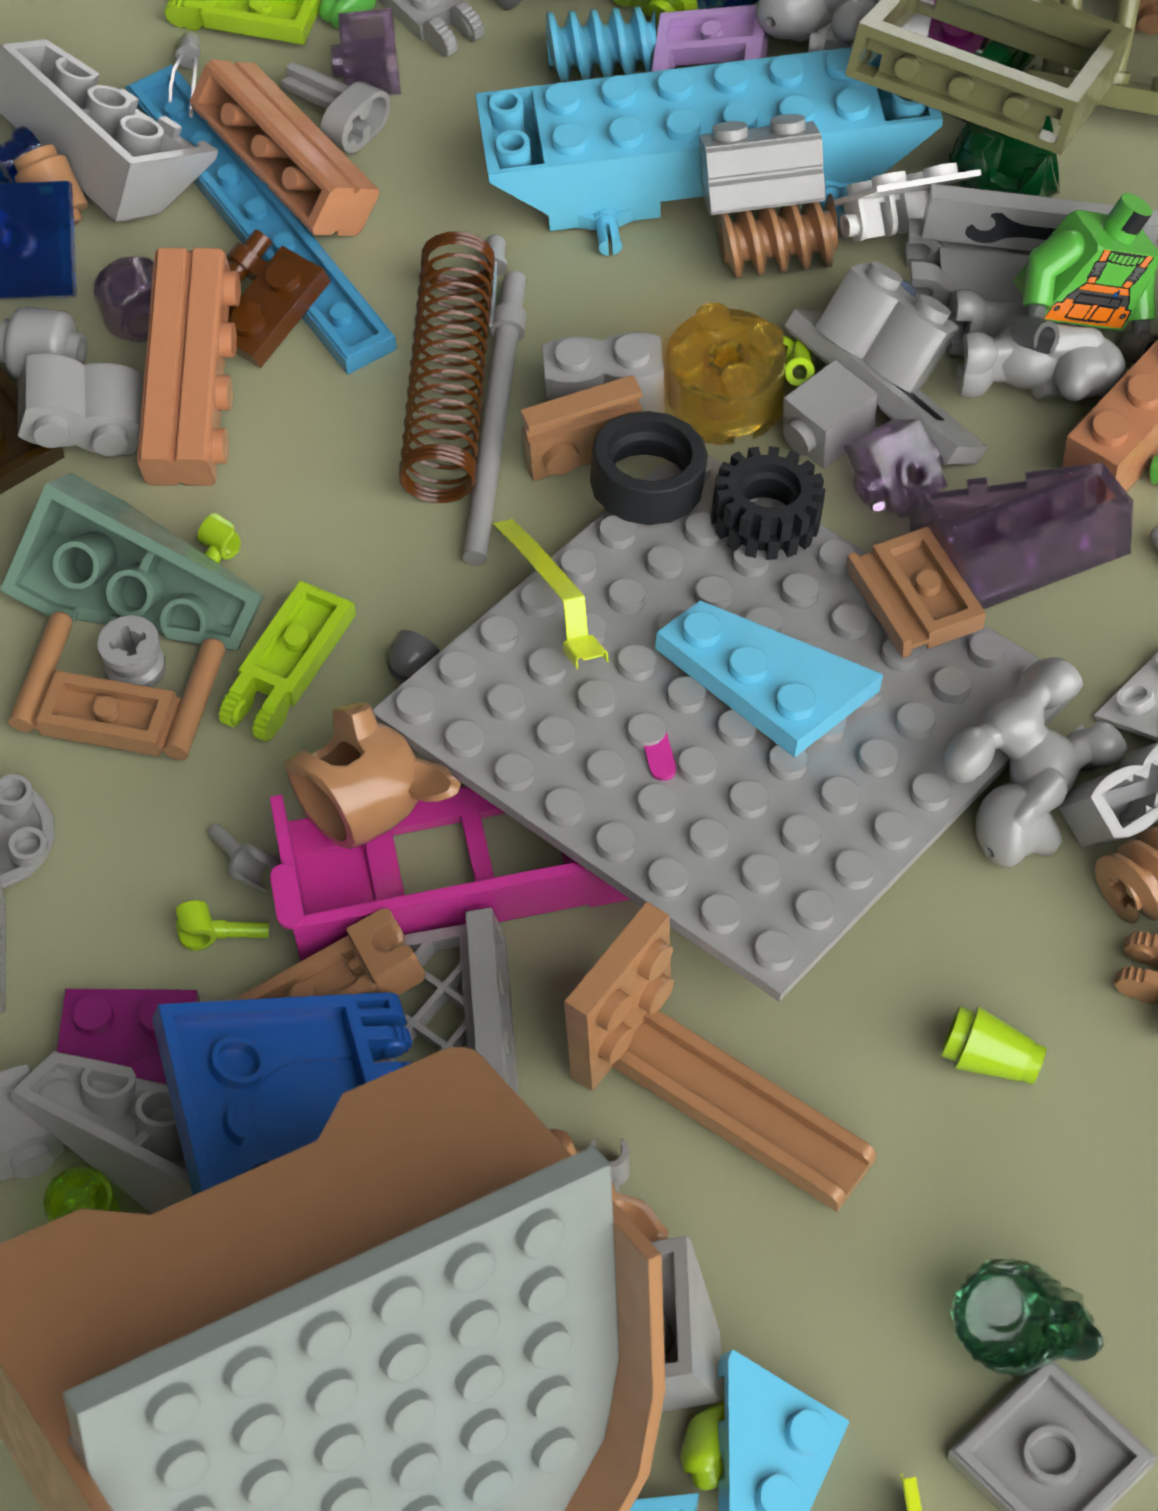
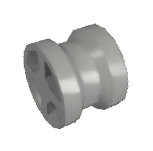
M134 615L121 616L110 621L100 631L97 647L99 656L104 663V672L108 680L154 688L163 679L166 671V660L160 648L158 631L152 622L144 617Z

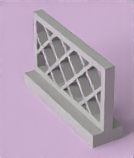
M492 908L466 912V924L406 934L403 945L412 948L422 967L438 950L460 947L461 962L443 982L425 971L426 976L423 983L435 992L413 1017L404 1012L406 1018L405 1027L410 1032L412 1042L419 1036L439 1051L451 1047H463L467 1043V1048L481 1054L519 1096L507 938ZM461 985H463V996L456 992ZM449 1000L464 1011L465 1021L446 1042L425 1026ZM400 1056L396 1057L395 1059L390 1058L388 1060L386 1058H383L381 1060L374 1061V1063L396 1061Z

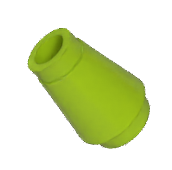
M959 1006L947 1032L940 1056L954 1061V1069L1018 1082L1021 1080L1033 1085L1042 1067L1047 1047L1035 1043V1040L980 1006H977L975 1011Z

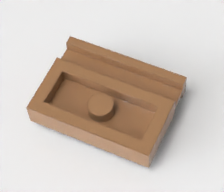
M634 375L520 410L524 421L522 435L525 465L533 481L552 475H563L574 468L590 464L596 434L609 421L626 413L643 411L639 403V398H642V391Z
M928 526L873 545L872 552L862 556H858L856 552L847 555L846 571L902 658L910 656L911 649L925 645L927 649L984 629L986 612Z

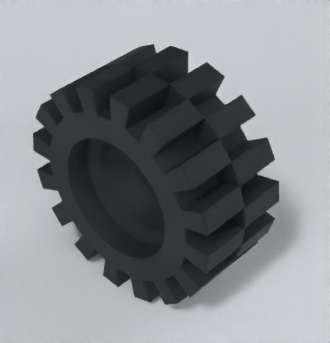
M759 446L748 448L747 458L738 451L731 455L730 464L725 461L721 464L715 479L711 522L716 524L715 533L720 539L728 536V547L736 551L743 544L747 546L745 556L756 558L758 550H765L766 560L777 559L780 549H783L788 558L797 555L798 545L805 550L812 544L813 536L817 537L826 488H823L824 479L821 473L814 475L815 465L807 460L801 465L798 464L800 454L790 450L786 458L780 457V447L769 446L768 455H761ZM771 498L784 503L786 506L778 508L763 507L751 502L750 499Z

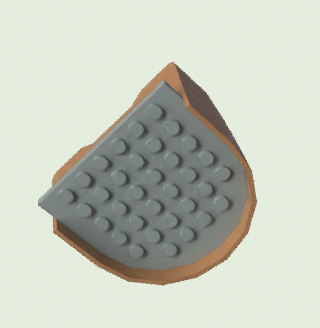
M451 1047L440 1050L343 1093L317 1141L151 1215L78 1209L0 1244V1437L42 1511H630L650 1475L666 1392L662 1254L612 1200L611 1164L592 1146L572 1156L487 1060L473 1049Z

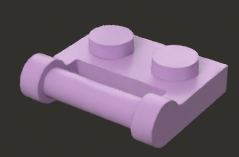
M757 5L660 13L651 72L675 69V66L682 65L690 66L694 64L766 58L769 35L757 21L755 15Z

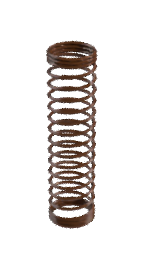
M448 231L429 239L422 249L420 261V285L417 289V314L413 331L414 342L412 345V358L410 360L411 372L408 376V401L405 405L406 417L404 419L405 431L402 435V460L399 463L398 476L399 483L406 492L420 500L432 503H448L460 500L470 494L476 485L477 465L475 458L478 455L477 442L480 439L478 428L481 425L479 413L482 410V383L485 380L483 369L486 366V340L489 336L487 326L490 322V296L492 295L491 283L493 281L495 256L494 251L486 241L476 235L463 231ZM462 244L481 252L487 259L488 264L474 255L461 252L446 253L434 257L430 261H428L430 253L440 246ZM447 257H464L477 261L485 269L480 273L460 266L436 270L432 265L436 261ZM462 271L471 273L473 276L453 277L443 274V272ZM429 282L432 286L427 288L426 283ZM437 288L451 295L436 298L430 292ZM468 289H474V290H472V291H467V292H464V291H453V290H468ZM480 293L483 299L477 302L464 296ZM427 296L431 300L425 302L424 298ZM457 299L461 301L470 302L472 304L465 306L451 305L449 303L443 302L442 300ZM437 303L452 310L434 312L429 306ZM478 307L482 311V313L478 316H475L469 312L461 310H467ZM426 310L430 314L424 317L423 312ZM458 314L470 318L464 320L450 319L441 315ZM435 317L448 323L456 324L433 326L428 320ZM477 321L481 327L474 331L467 326L457 324ZM424 324L428 329L423 331L421 327ZM454 328L468 331L469 333H448L440 329ZM434 331L435 333L453 338L476 336L479 342L472 345L467 341L453 338L432 341L426 335ZM424 339L428 343L421 345L420 341ZM441 343H455L465 345L467 347H446L444 345H441ZM434 346L449 352L474 350L478 356L471 360L466 356L453 353L430 355L425 349ZM422 353L426 358L420 360L418 356ZM438 358H455L464 360V362H450ZM431 360L445 366L461 367L472 364L477 370L471 374L453 368L430 370L423 364ZM419 367L425 371L420 375L417 372ZM448 372H450V373H455V374H459V375H463V376H459V377H456V376H444V375L439 374V373H448ZM428 375L449 381L471 379L475 385L469 389L452 383H434L429 385L422 379ZM419 382L425 387L417 389L416 384ZM449 387L459 389L461 391H448L439 388ZM431 390L443 395L458 396L470 394L474 400L467 404L461 400L451 398H433L428 400L421 393ZM418 397L423 402H420L416 405L414 399ZM447 402L457 404V406L441 405L439 403ZM425 405L445 410L467 408L472 415L467 418L449 413H431L427 415L419 408ZM414 412H417L422 417L414 419L412 415ZM444 417H445V418H450V419H455V420H442V419H438V418H444ZM474 418H475V424H473V423L471 422V420L474 419ZM424 420L447 425L465 423L471 430L465 433L447 428L426 430L418 423ZM413 427H416L421 432L415 433L413 435L411 429ZM437 433H448V434H453V435H444V434H437ZM473 434V440L471 439V437H469V435ZM423 435L448 440L463 438L468 441L469 445L464 448L444 443L425 445L417 440V438ZM411 442H414L420 447L412 450L409 445ZM471 448H472V455H471L469 452H467V451H468L469 449H471ZM426 459H441L455 464H435L426 461ZM419 461L435 469L451 470L463 468L467 475L453 480L433 479L420 474L411 465ZM408 469V471L420 479L434 484L451 485L467 481L460 486L449 489H434L413 481L406 473V470Z

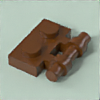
M255 229L243 244L236 243L226 255L230 270L239 272L240 283L245 277L253 281L241 295L239 306H229L228 322H234L236 326V354L261 368L329 285L331 280L323 268L284 246L280 247L269 262L262 260V256L271 247L272 241L264 233Z

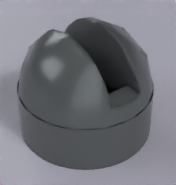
M401 630L390 645L387 653L389 671L396 680L404 683L436 656L440 650L423 635L411 630Z

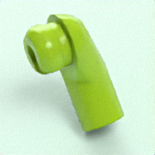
M785 335L776 338L770 361L776 367L785 368L788 384L791 388L796 389L816 374L812 353L799 340H793Z
M725 1399L724 1402L716 1403L698 1413L689 1422L680 1454L683 1471L690 1473L694 1486L704 1491L718 1487V1481L723 1474L724 1466L719 1446L718 1422L725 1420Z

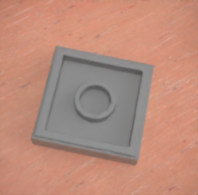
M1047 1357L949 1451L947 1461L999 1511H1110L1155 1467L1158 1457L1051 1357Z

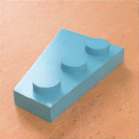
M701 600L657 631L655 649L794 758L880 691L883 674Z

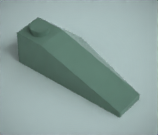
M73 473L45 484L0 588V591L49 617L52 613L60 611L67 613L73 622L81 620L107 625L118 617L134 615L144 617L152 622L158 634L165 635L167 639L202 644L205 639L216 638L224 644L225 649L235 651L241 648L265 596L124 500Z

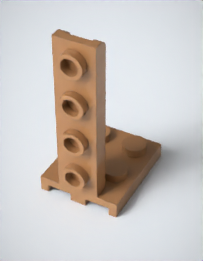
M646 902L564 1001L571 1078L593 1092L612 1067L832 1210L838 1212L876 1161V1151L870 1144L659 1011L672 994L671 991L674 985V980L671 978L673 947L670 945V915L651 903Z

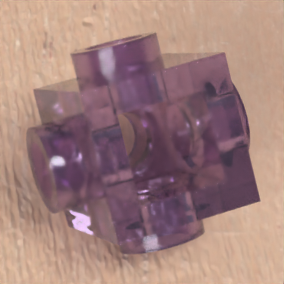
M892 419L844 445L855 472L853 475L854 488L860 499L870 507L871 511L896 513L897 517H906L928 507L931 504L929 496L948 486L941 470L943 466L941 452L935 442L926 435L921 420Z

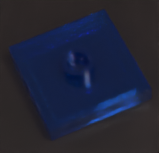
M70 181L0 183V300L77 297L72 183Z

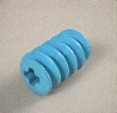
M634 6L629 23H625L618 7L612 8L607 24L602 23L596 9H590L585 26H581L575 11L569 10L564 27H559L553 12H547L546 37L549 72L551 67H555L560 80L568 82L572 67L576 65L582 79L587 80L591 78L594 65L598 64L604 77H612L616 63H620L625 75L635 73L638 61H642L646 72H651L656 45L655 9L651 21L647 22L640 6Z

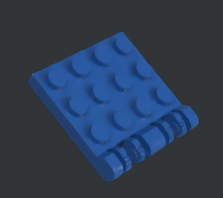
M391 992L158 1004L152 1018L193 1195L317 1141L343 1093L413 1063V1061H404L402 1063H399V1061L373 1062L383 1058L387 1060L390 1058L395 1059L398 1056H403L405 1052H409L408 1050L412 1048L411 1044L413 1042L409 1030L405 1027L406 1018L400 998L397 994Z

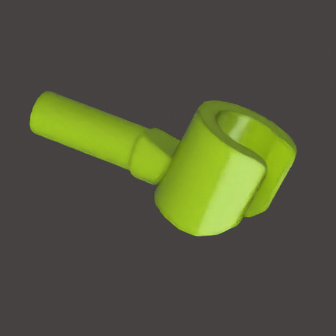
M212 513L201 524L197 539L208 548L204 555L219 564L222 558L229 560L238 554L241 548V540L235 532L233 523L218 513Z
M200 900L187 901L176 907L178 919L176 921V928L179 940L190 951L206 949L216 939H226V937L269 939V923L212 920L208 904Z

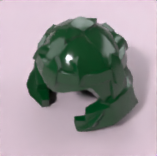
M1046 116L1042 129L1054 133L1051 117ZM967 122L955 141L952 153H949V163H957L958 173L979 169L981 171L980 176L960 181V185L964 188L1049 198L1060 193L1059 166L1056 153L975 123Z

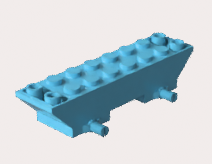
M852 47L475 93L489 183L545 213L548 218L550 231L573 228L596 230L598 250L605 256H609L608 239H610L612 255H616L622 250L623 245L620 240L618 227L632 221L661 218V202L704 196L699 135L713 133V126L728 121H741L747 123L748 129L770 126L771 118L785 114H799L805 117V122L814 121L822 137L825 195L827 198L828 194H832L835 200L848 196L846 185L871 180V177L882 175L940 129L943 117L941 111L845 76ZM878 54L869 65L879 68L882 55ZM820 201L819 203L824 210L825 201ZM842 205L835 206L838 227L840 217L845 215Z

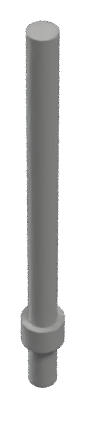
M510 271L504 275L500 304L494 309L493 326L490 328L491 335L495 340L476 462V485L472 490L463 550V560L471 565H482L487 560L517 343L525 334L527 312L523 308L526 276L518 271Z

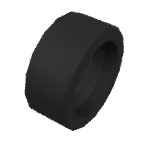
M653 411L626 413L609 421L596 434L590 470V484L594 497L607 512L625 521L645 525L670 523L689 514L700 502L705 481L708 453L703 438L689 423L675 416ZM651 455L662 457L676 464L682 470V473L665 480L648 481L631 477L620 471L615 463L629 456Z

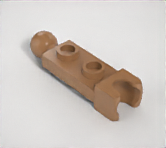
M385 908L346 928L348 936L233 1000L391 992L399 996L423 982L426 973L412 948L403 945L406 939L391 910Z

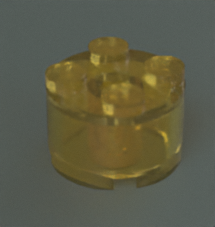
M712 302L700 306L695 316L686 320L675 330L667 346V396L669 406L675 417L689 423L703 438L705 443L713 445L734 444L735 437L753 433V439L768 432L779 420L784 405L786 350L781 328L754 313L739 309H728L721 303Z

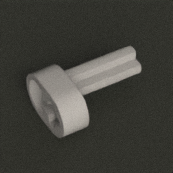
M291 62L286 67L287 76L281 81L282 89L326 109L321 122V131L339 149L347 153H356L385 126L391 109V100L385 91L363 81H357L349 86L295 62Z

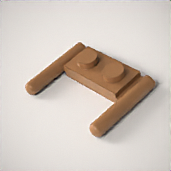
M57 611L52 613L47 621L9 717V725L21 732H30L32 729L39 730L40 735L154 756H160L161 752H164L167 756L176 760L187 759L225 653L224 644L216 638H208L202 642L181 698L176 697L175 692L170 690L57 671L56 667L73 626V621L65 612Z

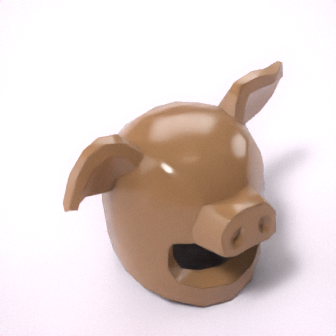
M368 702L351 703L333 709L334 735L331 742L313 754L303 750L283 761V766L287 772L295 797L306 816L329 840L348 849L365 845L390 831L407 818L419 800L439 802L455 796L461 786V783L451 774L448 768L438 763L416 758L413 750L401 734L391 727L376 721L372 707Z

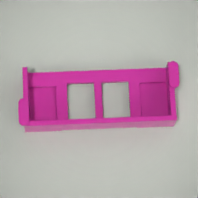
M666 730V734L660 742L644 746L650 773L655 779L661 781L672 779L676 773V764ZM469 787L460 788L455 796L439 802L419 800L407 818L397 826L371 842L352 849L343 848L333 843L318 830L309 818L288 821L283 795L270 796L281 864L275 866L270 873L274 904L279 925L285 929H293L300 961L348 936L346 928L385 908L391 910L404 935L466 924V912L490 907L498 922L584 905H589L591 908L631 900L563 852H561L562 865L494 878L482 818L506 813ZM462 822L475 882L405 895L393 836Z

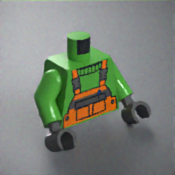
M1124 193L1109 214L1077 209L1067 215L1047 240L1031 251L1027 264L1013 280L1023 295L1022 306L1027 307V315L1020 316L1014 322L1011 329L1013 340L1019 346L1044 354L1052 353L1056 349L1060 337L1059 328L1054 322L1123 331L1128 322H1132V330L1122 338L1120 350L1128 362L1135 364L1158 340V335L1150 333V320L1156 319L1155 276L1158 266V250L1143 231V227L1153 214L1151 207L1143 199L1130 193Z

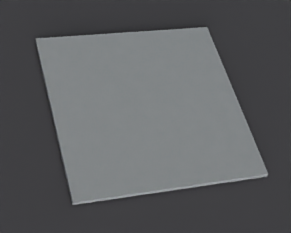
M708 455L701 500L689 514L670 523L645 525L625 521L605 511L551 557L584 595L588 635H593L608 652L609 662H606L603 657L584 661L582 658H579L578 669L575 668L563 653V642L567 640L563 601L537 571H534L372 710L378 723L385 724L401 734L413 750L429 761L448 768L458 781L639 906L643 907L646 902H649L670 915L671 928L780 1002L1008 767L1010 758L1000 749H996L992 762L981 776L971 783L961 784L954 782L946 775L942 767V756L948 744L961 730L981 725L985 713L998 702L1008 699L1017 688L1022 673L1030 665L1041 659L984 625L982 630L927 649L925 645L911 649L910 656L902 658L846 571L847 555L856 552L858 556L867 554L864 550L821 524L817 537L813 536L812 544L804 550L798 545L797 555L788 558L783 549H780L777 559L766 560L765 550H758L756 558L745 556L747 546L742 544L734 551L727 546L728 536L722 539L715 533L716 524L711 522V510L715 479L722 463ZM665 460L643 480L669 479L682 473V470L676 464ZM771 498L750 499L751 502L763 507L778 508L786 506L784 503ZM701 600L883 674L880 691L794 758L655 649L657 631ZM1076 695L1053 709H1045L1044 725L1047 726ZM667 730L676 764V773L672 779L661 781L655 779L650 773L644 746L660 742Z

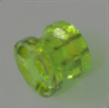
M77 1166L64 1170L52 1179L45 1190L43 1204L46 1216L50 1222L78 1209L121 1212L110 1182L101 1172L91 1167Z

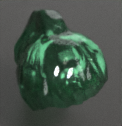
M1002 1258L985 1261L975 1272L968 1273L964 1278V1282L960 1283L959 1290L953 1293L954 1300L952 1305L954 1308L951 1310V1319L956 1323L955 1334L958 1341L964 1344L965 1350L971 1354L975 1361L984 1364L987 1369L998 1374H1026L1035 1369L1044 1368L1051 1362L1059 1359H1066L1071 1362L1086 1361L1095 1357L1104 1346L1103 1335L1094 1326V1317L1086 1308L1083 1302V1295L1071 1288L1062 1287L1061 1282L1051 1277L1038 1265L1028 1261Z

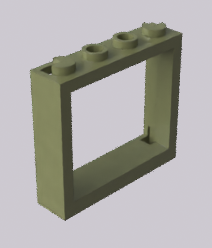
M880 0L858 24L845 76L1061 155L1116 80L1132 29L1053 0H937L935 6L921 0ZM917 12L1080 72L1069 87L1066 88L902 27ZM878 54L882 55L879 68L869 65ZM1046 116L1060 120L1058 124L1061 126L1059 134L1042 129Z

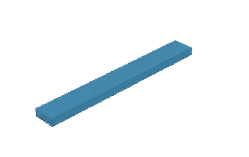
M173 64L125 87L127 92L139 99L138 110L157 122L158 118L166 116L182 126L180 137L194 146L204 140L219 150L216 160L193 182L242 243L257 229L272 241L271 247L262 256V260L269 262L280 247L284 246L325 270L331 282L302 318L347 375L397 350L394 334L309 230L268 188V183H263L208 125L207 120H203L194 109L193 116L189 117L192 87L178 70L175 72L173 81L172 103L168 102Z

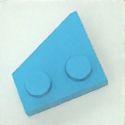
M732 1349L722 1354L718 1362V1378H724L725 1420L718 1422L719 1446L724 1466L722 1477L718 1481L719 1511H810L850 1421Z

